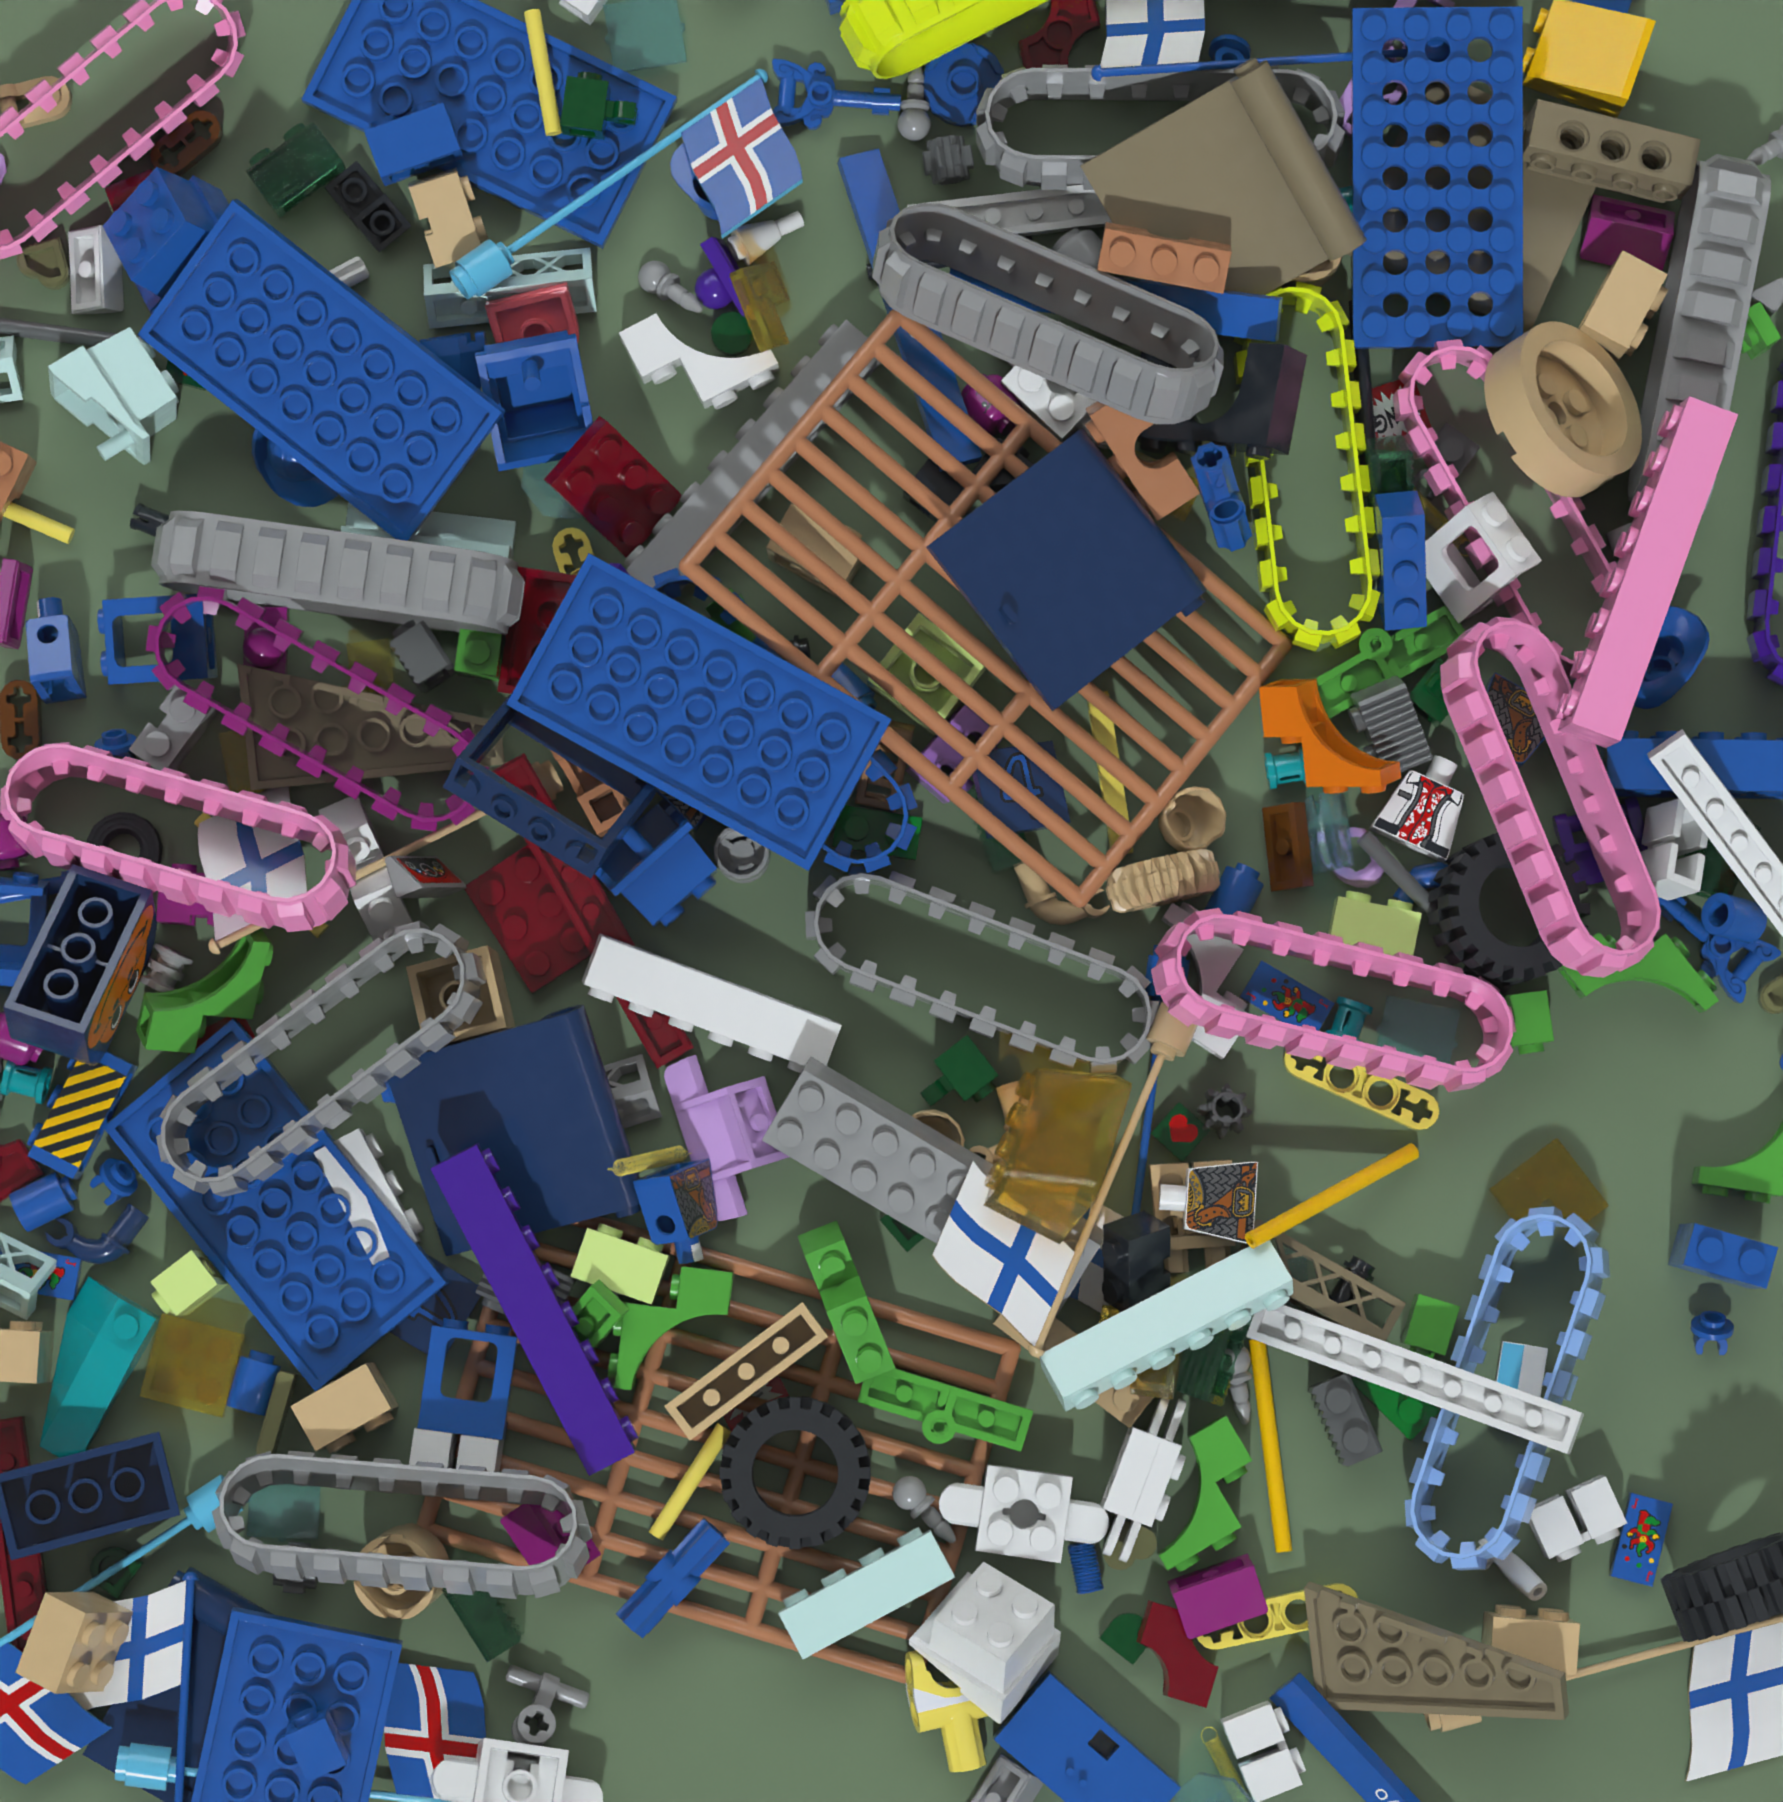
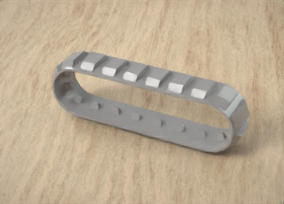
M1042 65V68L1030 69L1021 67L1002 74L1001 80L995 88H986L976 110V125L979 126L976 128V144L985 165H994L1000 173V179L1020 187L1030 185L1041 186V190H1067V186L1083 184V190H1094L1080 165L1097 155H1032L1022 153L1008 147L1003 131L994 132L992 125L995 121H1004L1008 112L1007 108L1015 103L1024 101H1193L1236 75L1233 69L1110 76L1102 77L1101 81H1096L1091 75V70L1095 65H1085V68H1068V65ZM1271 66L1290 102L1303 105L1312 111L1316 123L1325 126L1327 135L1317 134L1314 145L1326 167L1333 168L1343 146L1345 131L1342 129L1345 111L1336 91L1328 90L1324 83L1321 82V77L1298 68L1294 71L1279 69V66Z
M1716 154L1706 161H1697L1692 187L1682 198L1667 272L1668 275L1665 282V288L1669 290L1660 308L1640 411L1642 444L1636 462L1629 469L1627 483L1628 502H1632L1636 492H1641L1644 486H1646L1649 477L1643 476V470L1651 451L1656 452L1662 442L1663 437L1658 436L1657 431L1666 411L1670 412L1674 404L1679 405L1689 396L1730 411L1771 195L1770 175L1761 174L1753 161ZM1713 484V486H1712V489H1711V492H1710V495H1709V497H1708V500H1707V503H1706V506H1705V509H1704L1703 513L1705 512L1706 507H1707V505H1708V502H1709V500H1710V497H1711V494H1712V491H1713L1714 484Z
M920 203L906 207L887 221L885 229L879 231L873 258L872 277L878 283L880 294L892 309L911 320L1136 419L1153 424H1177L1189 420L1196 413L1207 408L1210 398L1216 395L1224 368L1223 349L1219 345L1216 332L1204 318L1185 307L1107 273L1097 271V269L960 209L940 203ZM919 260H929L946 265L1170 363L1177 368H1168L1149 362Z
M170 511L169 519L157 527L151 566L160 577L158 585L188 594H197L199 586L227 590V600L240 601L242 597H245L255 604L287 607L289 609L402 625L410 620H414L416 624L424 620L431 629L452 632L468 629L498 633L503 636L508 634L510 626L520 620L525 581L517 570L518 562L500 555L196 511Z
M850 866L849 876L842 877L837 881L833 876L829 875L813 892V896L819 902L817 903L816 911L805 912L806 940L818 941L820 949L814 955V958L832 975L840 969L852 974L849 983L853 986L874 993L878 984L892 990L889 999L911 1008L914 1007L916 1000L932 1005L929 1012L931 1016L952 1024L956 1015L971 1020L970 1031L992 1039L995 1031L998 1030L1011 1035L1009 1046L1032 1054L1037 1045L1051 1051L1048 1061L1069 1069L1073 1068L1076 1061L1089 1064L1090 1074H1115L1117 1072V1063L1126 1059L1134 1065L1152 1047L1146 1036L1159 1009V1001H1149L1145 988L1151 982L1133 965L1127 971L1113 966L1116 957L1114 955L1091 947L1087 956L1073 950L1075 940L1051 932L1049 940L1033 935L1036 925L1015 917H1011L1009 925L993 919L996 912L994 909L973 901L969 910L954 905L955 894L932 886L928 895L914 889L916 879L892 871L889 879L875 875L874 871L867 873L864 866ZM870 884L882 886L890 890L888 900L894 903L901 904L905 896L930 905L928 916L940 920L944 912L947 911L970 920L968 931L980 935L986 926L1009 935L1008 946L1020 950L1024 942H1028L1048 950L1047 961L1058 966L1063 958L1067 957L1089 966L1087 977L1099 981L1104 972L1118 977L1123 981L1118 990L1126 998L1136 993L1141 1000L1142 1007L1132 1009V1022L1143 1023L1142 1034L1139 1039L1130 1033L1124 1036L1120 1043L1127 1052L1121 1056L1111 1058L1109 1046L1096 1047L1095 1058L1082 1055L1074 1051L1076 1040L1064 1036L1060 1044L1056 1045L1034 1036L1036 1025L1024 1021L1020 1029L1017 1030L994 1021L996 1009L984 1006L978 1015L955 1006L957 994L945 990L940 999L916 991L917 979L905 975L900 984L875 975L877 964L865 959L860 969L841 961V958L846 953V950L838 942L827 949L821 940L820 934L832 932V919L821 917V912L827 902L837 908L845 900L839 891L845 886L854 885L856 894H869Z
M421 921L395 927V935L386 940L378 937L358 952L361 957L351 966L346 963L342 964L324 978L327 983L317 992L312 989L306 991L290 1003L292 1010L283 1017L274 1015L256 1029L257 1037L249 1043L242 1040L221 1055L223 1059L221 1064L214 1069L206 1066L187 1081L189 1088L179 1096H171L159 1116L163 1119L161 1134L156 1136L161 1162L170 1164L175 1168L173 1174L175 1180L201 1194H205L211 1188L213 1194L226 1197L248 1191V1183L256 1179L265 1181L284 1167L282 1159L290 1153L300 1155L319 1140L316 1135L325 1127L332 1130L353 1115L350 1108L360 1101L368 1104L387 1089L386 1081L394 1075L399 1078L404 1077L421 1064L419 1057L429 1049L436 1053L456 1038L453 1031L461 1026L464 1021L468 1024L472 1022L483 1004L478 999L480 986L486 983L481 957L473 952L467 953L469 941L440 923L431 931L429 926ZM438 943L435 952L447 959L454 952L459 964L452 969L456 981L460 980V985L457 993L453 992L447 1001L449 1006L435 1019L431 1016L420 1024L421 1029L400 1045L395 1042L386 1049L387 1055L366 1071L363 1068L359 1069L351 1075L353 1080L332 1096L328 1094L317 1101L318 1107L298 1122L291 1120L282 1127L284 1130L282 1134L263 1148L259 1145L248 1153L250 1158L235 1169H233L232 1165L218 1168V1177H205L208 1166L198 1160L191 1165L186 1154L191 1151L189 1139L185 1138V1133L188 1126H191L197 1117L195 1113L208 1100L212 1102L223 1095V1089L241 1075L249 1076L257 1070L256 1065L258 1062L278 1048L281 1051L292 1043L291 1038L311 1023L317 1025L326 1018L325 1013L344 998L348 997L351 999L360 992V986L380 971L386 973L395 966L393 962L410 950L411 954L424 951V944Z
M271 1451L245 1458L246 1462L240 1464L234 1471H228L215 1493L220 1506L212 1511L217 1535L223 1548L230 1549L236 1564L257 1575L262 1571L274 1573L276 1579L302 1581L304 1576L317 1577L319 1582L345 1584L346 1580L360 1581L362 1586L388 1588L389 1583L402 1584L405 1590L428 1592L431 1591L432 1587L446 1588L447 1593L474 1595L475 1591L489 1592L490 1597L517 1599L518 1594L534 1595L536 1599L560 1592V1587L565 1585L570 1578L577 1579L590 1558L586 1542L593 1538L583 1501L573 1500L570 1485L548 1474L542 1478L530 1475L527 1470L504 1468L501 1473L488 1472L486 1467L460 1465L459 1469L444 1468L443 1463L417 1461L416 1465H404L400 1460L374 1458L373 1462L359 1461L358 1456L332 1454L330 1458L316 1457L315 1453L289 1451L287 1455L271 1454ZM294 1484L346 1490L353 1489L382 1493L541 1505L542 1508L552 1513L558 1510L565 1515L564 1518L560 1519L563 1533H570L566 1544H560L555 1557L534 1565L512 1566V1564L477 1563L466 1560L454 1561L419 1556L383 1555L382 1553L348 1552L337 1549L325 1550L290 1545H266L254 1537L245 1540L238 1534L246 1529L243 1517L238 1516L241 1506L246 1505L252 1494L271 1485Z

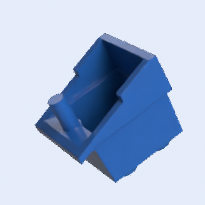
M156 167L139 184L137 189L103 225L129 278L135 283L151 315L229 205L221 189L194 175L187 180L159 167Z
M567 330L485 345L484 351L475 352L482 392L506 410L491 430L498 471L561 460L594 423L576 334L568 335Z
M663 798L631 826L595 875L614 896L621 893L654 928L660 922L667 928L685 912L681 904L693 894L698 900L716 884L713 875L718 871L714 863L689 834L693 826Z

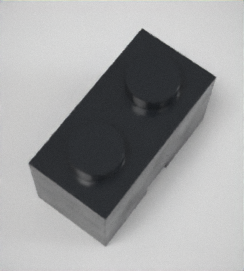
M1146 1211L1103 1225L1102 1256L1104 1281L1102 1283V1293L1105 1302L1122 1312L1170 1287V1272L1164 1269V1259L1170 1257L1169 1225Z

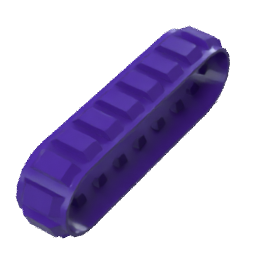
M1783 359L1781 360V362H1780V364H1779V366H1778V368H1777V370H1778L1782 375H1783ZM1782 378V381H1778L1772 387L1770 412L1777 414V422H1774L1768 428L1765 454L1773 456L1772 464H1769L1763 470L1760 494L1768 497V504L1758 512L1756 537L1763 539V548H1759L1754 552L1751 578L1759 580L1758 590H1754L1749 594L1746 619L1754 622L1753 633L1746 638L1753 662L1761 661L1763 667L1769 671L1766 678L1783 687V659L1776 651L1780 647L1777 635H1770L1769 621L1770 615H1777L1779 609V601L1772 599L1775 573L1783 572V559L1777 557L1779 532L1783 531V516L1781 515L1783 505Z

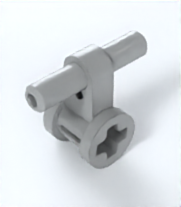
M511 1665L505 1677L508 1682L535 1691L532 1704L524 1708L512 1723L511 1734L517 1743L542 1746L553 1735L556 1728L555 1716L550 1710L553 1699L584 1709L590 1698L588 1692L561 1683L560 1677L546 1672L539 1675ZM532 1718L538 1720L537 1728L540 1729L535 1736L529 1734L530 1726L527 1725Z

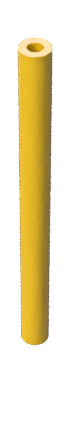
M1409 1143L1245 1234L1247 1244L1254 1249L1419 1158L1417 1147Z
M1251 1339L1249 1340L1275 1552H1288L1293 1550L1267 1346L1262 1342Z

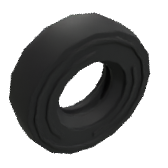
M118 812L105 816L93 826L86 843L108 847L111 840L116 836L130 834L139 842V857L150 859L154 863H161L163 846L158 831L148 820L135 813Z

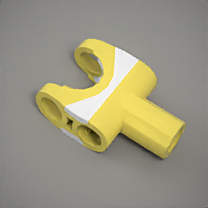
M916 1650L907 1652L905 1655L906 1692L916 1731L921 1733L941 1728L950 1772H966L986 1765L978 1719L988 1715L960 1692L961 1688L952 1680L948 1682L935 1681L930 1671L926 1670L923 1656Z

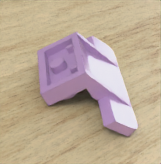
M697 1055L686 1057L669 1065L665 1070L664 1079L688 1153H691L689 1154L691 1161L709 1159L717 1221L747 1215L748 1213L735 1175L789 1157L762 1141L777 1114L765 1076L708 1093Z

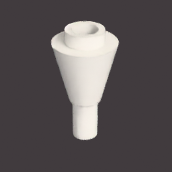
M795 211L776 221L768 220L741 225L731 232V237L727 238L729 250L736 261L743 260L749 266L777 243L781 236L803 227L804 221L801 214Z

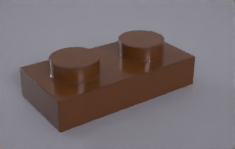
M1291 802L1262 808L1271 892L1314 886L1305 802Z

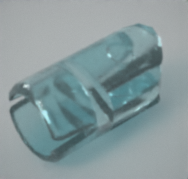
M1322 792L1319 794V801H1314L1313 795L1306 797L1304 802L1313 873L1321 874L1326 873L1327 870L1341 869L1343 866H1354L1345 796L1342 793L1326 794Z

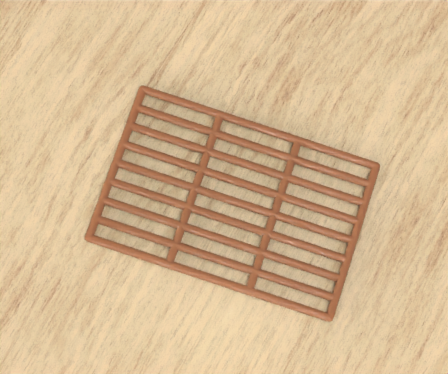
M892 309L680 560L679 570L785 661L858 700L831 677L846 658L856 665L964 758L953 772L947 776L890 726H888L881 742L1075 907L1082 908L1087 905L1257 693L1259 687L1265 683L1293 646L1292 640L1281 630L1275 631L1271 622L1160 527L1206 589L1273 646L1261 661L1256 663L1196 610L1187 617L1181 611L1176 614L1181 621L1247 676L1232 695L1157 630L1143 640L1222 708L1208 727L1125 656L1110 666L1196 739V742L1182 759L1094 683L1090 682L1078 691L1081 696L1171 772L1157 790L1152 788L1059 707L1052 711L1028 680L1023 678L910 580L926 562L958 590L926 547L961 521L962 517L977 499L983 504L996 494L989 485L1003 468L1015 478L1029 469L1027 465L1015 456V453L1029 437L1048 453L1062 442L927 326L911 320ZM900 326L1016 425L1002 444L886 345V342ZM873 358H876L990 456L976 475L859 376ZM847 389L853 392L964 487V490L950 506L833 407ZM821 420L938 519L924 538L807 439V436ZM794 452L803 457L912 551L898 569L894 568L780 470ZM768 483L886 582L872 601L868 600L753 502ZM741 515L746 517L860 614L845 633L727 534V531ZM715 546L833 646L818 665L700 566L701 562ZM899 594L1016 693L1002 712L996 709L884 613ZM872 626L990 725L975 744L857 645ZM1029 705L1145 803L1131 822L1014 724ZM1002 737L1008 740L1119 835L1105 855L988 756ZM976 769L1094 868L1079 887L962 788Z
M603 1216L570 1224L583 1229L591 1228L597 1230L599 1223L623 1230L621 1237L623 1240L635 1244L638 1243L639 1237L651 1240L648 1230ZM539 1242L540 1247L534 1250L539 1260L573 1270L578 1253ZM674 1243L663 1244L662 1252L676 1257L669 1281L662 1279L657 1295L663 1297L661 1307L676 1308L677 1300L670 1299L672 1275L681 1274V1267H691V1263L679 1264ZM701 1246L704 1259L696 1261V1263L726 1272H734V1274L822 1300L814 1280ZM569 1296L567 1301L573 1307L579 1298ZM868 1297L875 1317L1002 1355L995 1379L887 1347L896 1368L989 1395L991 1398L1006 1402L1021 1352L1019 1343ZM733 1300L730 1301L729 1315H724L764 1328H769L783 1317V1315ZM483 1305L476 1331L485 1332L486 1324L511 1327L510 1335L516 1336L510 1322L497 1319L499 1312ZM675 1327L671 1328L652 1345L645 1356L644 1363H641L636 1378L639 1380L632 1403L621 1400L613 1403L620 1418L628 1415L638 1436L640 1435L642 1425L687 1438L672 1416L648 1409L655 1384L684 1392L699 1380L660 1368L667 1343L722 1360L729 1358L741 1347ZM833 1327L832 1330L823 1328L829 1337L819 1343L826 1346L819 1371L793 1363L777 1375L781 1378L814 1387L811 1397L822 1402H828L830 1392L858 1400L862 1387L860 1383L855 1384L854 1381L835 1376L841 1359L842 1349ZM472 1340L455 1398L473 1401L479 1376L494 1380L496 1363L485 1360L490 1342ZM596 1348L595 1352L600 1362L594 1364V1366L608 1370L611 1353ZM514 1368L512 1386L547 1396L537 1375ZM750 1395L734 1408L750 1413L756 1407L769 1402V1400ZM508 1411L507 1429L575 1449L564 1428ZM856 1427L864 1438L868 1449L964 1477V1484L981 1486L993 1443L977 1439L971 1460L967 1461ZM706 1428L692 1440L705 1443L713 1428ZM801 1430L795 1453L766 1444L760 1447L755 1457L756 1460L789 1469L782 1494L756 1486L759 1495L773 1509L785 1514L800 1515L821 1507L820 1505L799 1499L805 1475L837 1484L838 1466L811 1458L817 1439L816 1435ZM458 1434L454 1458L458 1457L460 1437L462 1434ZM638 1439L633 1441L635 1447L637 1445ZM635 1450V1453L613 1463L607 1485L605 1486L502 1454L500 1472H502L503 1468L527 1470L530 1475L542 1478L548 1474L570 1485L573 1494L601 1502L594 1527L590 1526L593 1537L591 1539L601 1555L584 1566L577 1579L570 1578L568 1582L629 1600L641 1586L598 1573L605 1548L655 1564L669 1551V1549L610 1532L618 1507L657 1519L666 1505L662 1502L623 1491L629 1468L632 1466L681 1481L690 1466ZM706 1472L698 1487L722 1494L720 1475ZM871 1476L868 1493L894 1501L892 1492L895 1483ZM932 1495L935 1500L930 1506L934 1507L941 1514L939 1510L940 1497ZM425 1496L417 1524L435 1535L442 1544L514 1566L529 1565L517 1548L435 1524L442 1499L500 1517L506 1516L519 1507L520 1504ZM683 1509L674 1522L675 1525L692 1530L698 1522L705 1518L729 1541L764 1551V1556L758 1576L712 1563L700 1576L751 1592L752 1596L745 1617L685 1599L676 1607L673 1605L667 1612L798 1652L787 1630L761 1623L769 1598L783 1602L782 1600L801 1590L774 1582L781 1557L830 1572L844 1568L846 1574L862 1566L860 1562L810 1547H802L801 1549H789V1547L783 1546L775 1547L766 1544V1541L758 1537L754 1538L746 1532L747 1529ZM856 1517L853 1523L851 1522L844 1530L896 1547L900 1546L896 1539L907 1533L906 1531ZM951 1524L956 1541L954 1543L946 1541V1544L937 1541L953 1573H955L968 1526ZM953 1579L918 1597L928 1601L922 1624L949 1594ZM885 1615L864 1627L909 1640L920 1626ZM831 1644L810 1655L906 1684L905 1666ZM923 1657L925 1666L927 1667L928 1660Z

